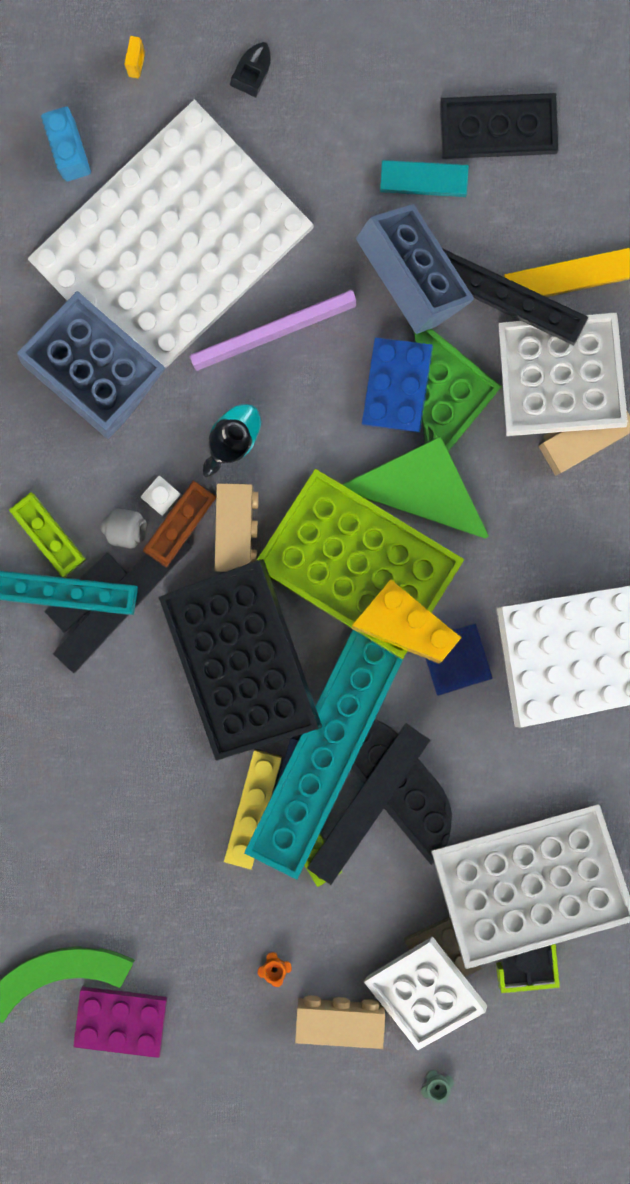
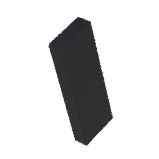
M106 553L79 579L118 584L127 572L110 553ZM49 606L44 612L64 633L89 610Z

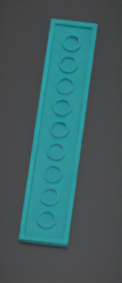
M352 631L315 706L322 727L301 735L244 854L298 880L403 662L402 659L357 631Z

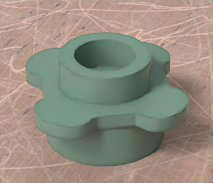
M430 1070L427 1073V1082L421 1088L422 1096L430 1098L434 1102L444 1104L449 1099L450 1088L454 1086V1080L449 1075L442 1076L436 1070ZM435 1085H440V1088L436 1089Z

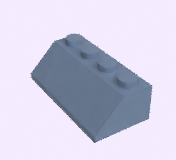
M414 204L370 217L356 237L360 247L416 334L438 326L474 300L471 292Z

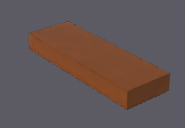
M193 480L143 548V552L167 568L215 502L216 496Z

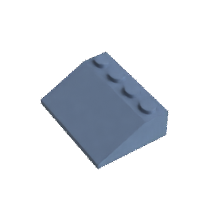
M78 291L17 352L21 364L107 439L129 418L165 370V367Z

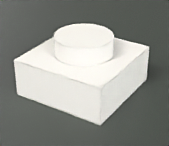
M158 476L141 498L164 517L182 494L161 476Z

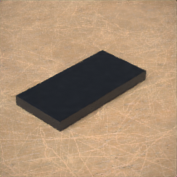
M556 93L440 98L442 159L557 154L559 151Z

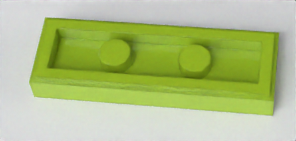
M30 492L9 509L10 513L62 577H66L87 560L34 493Z

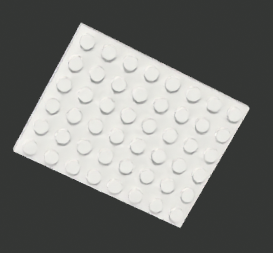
M194 99L27 259L67 301L78 291L166 369L302 240L314 226Z

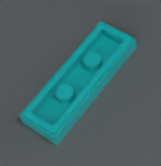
M382 160L380 193L466 197L469 165Z

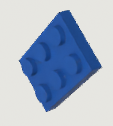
M375 338L362 425L420 433L433 352L432 344Z

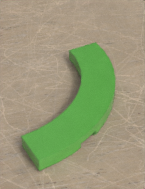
M82 946L59 948L36 955L19 964L0 980V1022L4 1023L13 1008L24 997L34 990L55 981L86 978L99 980L120 988L135 960L108 949L82 948Z

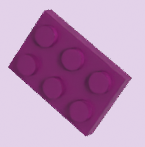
M82 986L79 995L73 1047L159 1058L162 1047L167 997Z

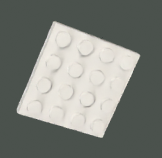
M617 312L586 315L589 317L574 346L523 321L499 323L506 436L627 427L628 420Z

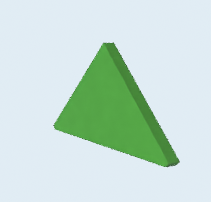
M428 329L418 334L414 332L415 342L433 345L422 416L424 443L441 436L449 451L502 386L433 329Z
M441 436L342 484L361 497L482 538L489 537Z

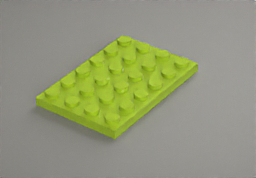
M317 469L313 471L257 559H264L271 579L352 628L354 622L390 580L394 581L432 613L465 560ZM358 632L402 660L408 652L403 648Z

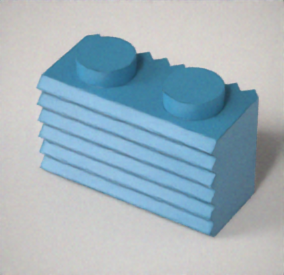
M62 107L43 113L41 115L42 123L50 143L49 146L52 149L51 152L53 153L55 164L57 165L56 168L62 178L68 182L90 175L91 170L70 109Z

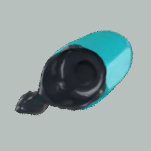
M250 404L236 405L215 422L209 435L211 456L204 462V477L216 474L220 470L222 463L238 461L251 451L261 427V417L255 406Z

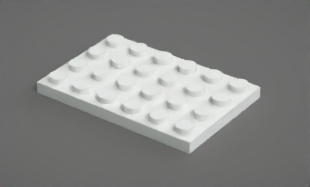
M630 585L497 607L515 727L522 728L630 705Z
M599 804L431 851L465 969L630 923V895Z

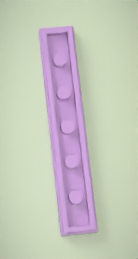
M353 290L190 354L192 364L195 370L198 371L356 307V298Z

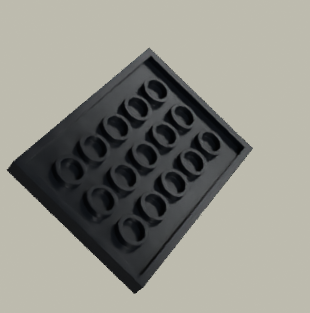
M264 559L251 562L159 597L216 761L322 727Z

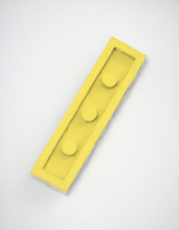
M254 749L225 855V863L252 870L254 858L244 854L271 799L282 756Z

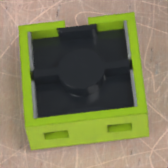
M556 944L500 959V962L496 963L497 981L501 993L560 988Z

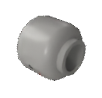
M118 508L112 510L109 516L103 519L102 533L105 534L108 543L113 546L134 548L145 540L147 522L143 520L142 515L137 511Z

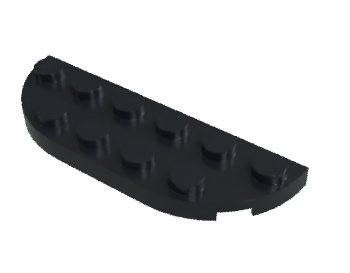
M374 720L351 767L363 783H365L398 735L395 730L378 720ZM418 758L384 809L430 865H432L434 859L431 851L446 847L449 841L452 811L443 788Z

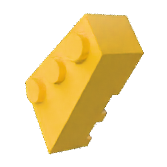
M392 580L387 583L352 625L353 630L365 633L437 663L442 662L461 639L458 634Z

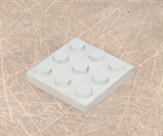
M433 936L369 974L364 981L417 1050L482 1015L487 1009L486 1003Z

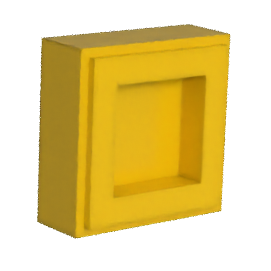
M130 36L124 65L129 77L139 79L144 62L145 49L141 38Z

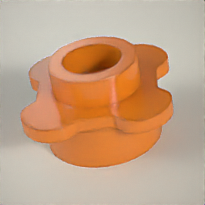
M270 952L266 956V962L258 968L257 973L260 978H264L272 986L279 987L283 984L285 975L291 972L292 965L289 961H283L278 958L277 953ZM273 967L277 968L276 972L272 971Z

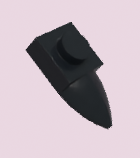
M266 42L256 44L244 53L230 81V86L255 98L267 77L270 66V50Z

